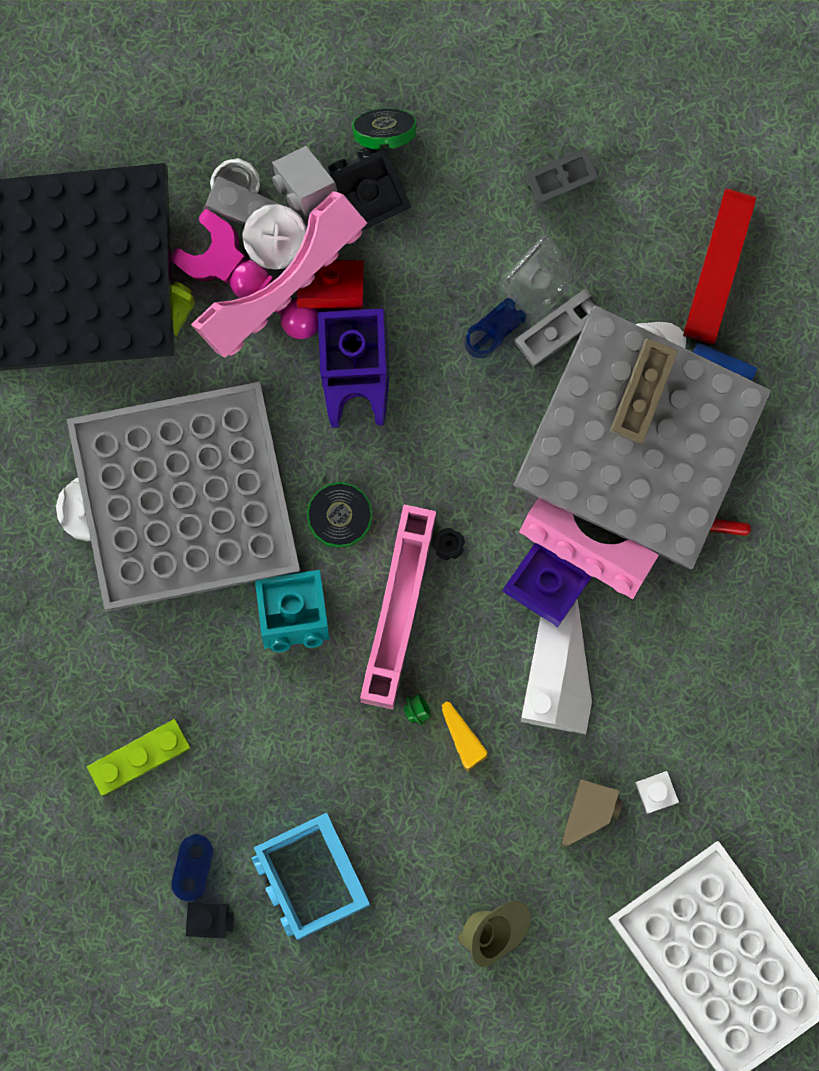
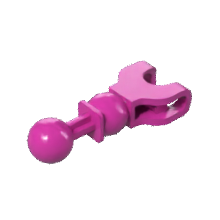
M208 209L203 210L199 216V221L211 233L212 243L209 250L197 256L188 254L179 248L171 253V261L197 281L204 282L215 279L223 280L230 285L233 293L239 298L247 297L265 288L275 280V278L269 275L267 268L261 267L241 253L239 248L240 240L236 229ZM297 298L291 299L290 303L282 310H275L280 315V323L283 330L292 338L307 339L319 330V308H297Z

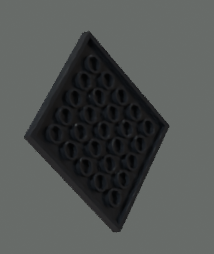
M165 163L0 179V371L174 356L168 166Z

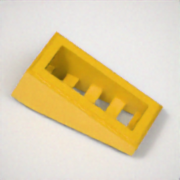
M446 701L442 704V713L464 769L468 772L487 758L488 752L452 704Z

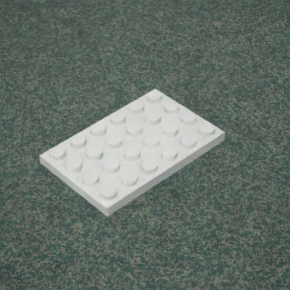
M719 841L608 918L715 1071H751L819 1022L818 979Z

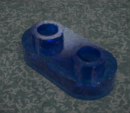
M193 834L186 837L179 848L172 878V890L183 901L191 902L199 899L206 889L214 850L211 842L202 835ZM194 846L202 847L203 854L201 857L193 858L191 856V849ZM188 878L193 879L196 884L192 891H186L183 888V882Z

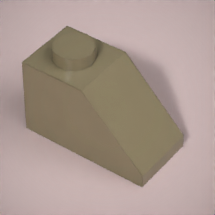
M580 779L561 846L568 848L608 826L612 818L618 820L623 800L617 799L619 790Z

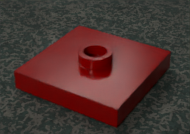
M335 260L328 266L323 265L314 273L315 279L308 286L297 289V308H363L364 260Z

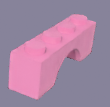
M540 498L537 499L529 511L519 533L528 537L532 542L547 548L561 559L569 561L584 570L588 575L596 577L613 587L617 592L631 599L635 597L659 554L629 539L619 544H603L594 541L579 529L572 513Z

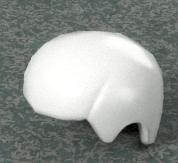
M242 159L225 160L212 174L210 181L211 190L216 178L220 176L257 194L259 192L260 178L258 172L251 163Z

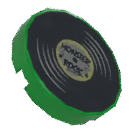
M392 108L375 109L365 112L355 118L352 124L354 140L360 145L371 149H381L380 144H389V148L403 146L415 138L417 128L415 117L412 114Z
M342 482L328 484L319 489L309 502L307 510L309 528L315 538L326 546L333 548L352 547L363 540L370 530L372 522L371 504L364 492L354 485Z

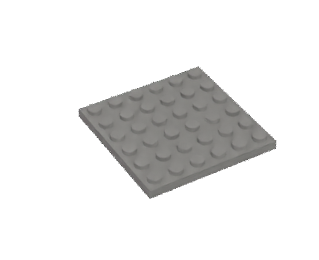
M594 306L513 486L626 540L629 539L645 546L660 556L687 569H693L771 390L607 310ZM649 338L678 350L644 442L639 444L610 432L644 340Z
M260 382L67 419L105 612L252 583L260 579L300 573Z

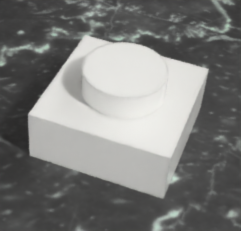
M667 771L635 783L646 814L679 803Z

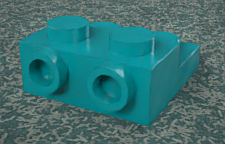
M320 570L280 575L255 581L264 649L270 648L273 652H285L290 648V645L302 643L305 647L315 648L322 645L323 640H330Z

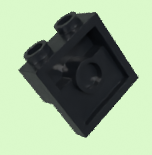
M365 147L356 152L359 158L349 163L344 158L327 166L330 171L328 174L335 181L337 192L343 194L367 222L361 229L362 231L411 208L387 151L380 147L381 149Z

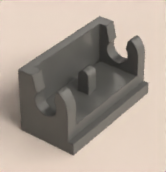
M585 148L526 173L523 179L526 185L531 188L534 202L542 203L596 180L598 175Z

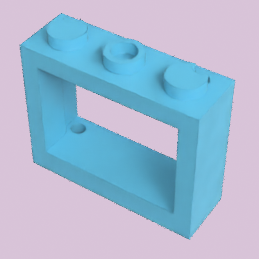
M327 813L254 847L257 855L252 857V861L258 874L261 876L266 873L271 886L267 887L266 891L273 906L280 904L285 916L280 918V921L288 937L295 935L296 940L299 941L371 906ZM320 830L354 902L302 926L269 854Z

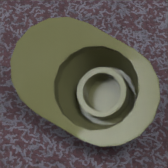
M510 901L493 911H477L468 918L463 932L458 935L457 939L460 944L471 952L474 963L480 967H488L521 943L531 924L528 907L520 901Z

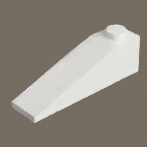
M577 599L559 627L540 617L521 722L586 735L592 698Z

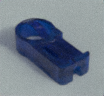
M511 298L503 300L483 319L469 328L464 344L465 349L470 355L476 358H487L502 344L503 339L520 325L519 322L525 323L526 314L522 309L516 310V303ZM476 331L486 332V335L472 346L470 343L471 334ZM492 338L493 344L489 349L479 350Z

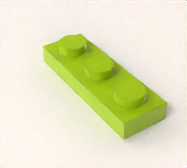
M173 719L86 767L101 796L104 797L191 748L176 720Z

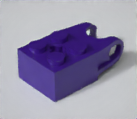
M383 308L318 312L320 375L331 427H340L343 407L350 399L355 397L368 399L375 415V423L379 426L384 425L390 380L386 312ZM357 339L361 347L358 351L352 353L350 349H347V345H352L351 340Z

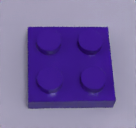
M535 543L502 592L556 627H559L593 576L588 575L584 570L567 560L561 559L540 544Z

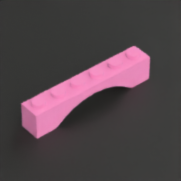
M333 191L310 212L307 230L301 247L290 265L278 278L265 288L247 297L213 303L191 325L217 354L224 358L227 355H234L243 347V340L252 332L257 333L265 327L268 322L267 318L275 310L280 311L290 303L292 299L290 296L297 289L305 288L315 279V272L323 265L328 266L339 256L338 251L346 243L351 244L361 236L363 232L361 229L367 222L343 194Z
M405 504L403 506L382 609L360 696L361 703L394 709L435 526L436 511Z

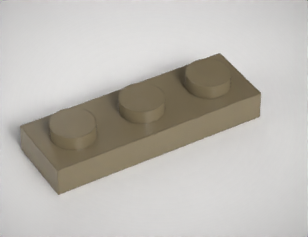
M649 338L644 340L610 432L639 444L644 442L678 350Z

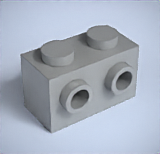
M307 146L272 162L275 171L272 181L280 195L285 193L290 208L295 212L299 211L306 222H308L309 214L330 193L333 191L337 192L335 181Z

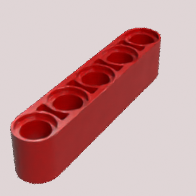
M725 188L683 337L711 345L715 344L755 206L756 196Z

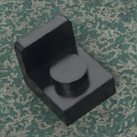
M188 902L186 937L227 939V932H233L234 912L229 911L228 904Z

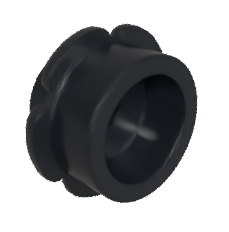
M452 528L442 529L433 539V549L437 551V556L443 560L457 559L464 551L463 545L465 540L463 535ZM446 542H451L452 546L447 547Z

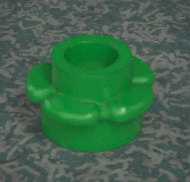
M418 694L414 697L410 695L406 697L407 704L403 706V710L411 723L417 722L419 725L425 724L424 721L431 718L432 715L423 696Z

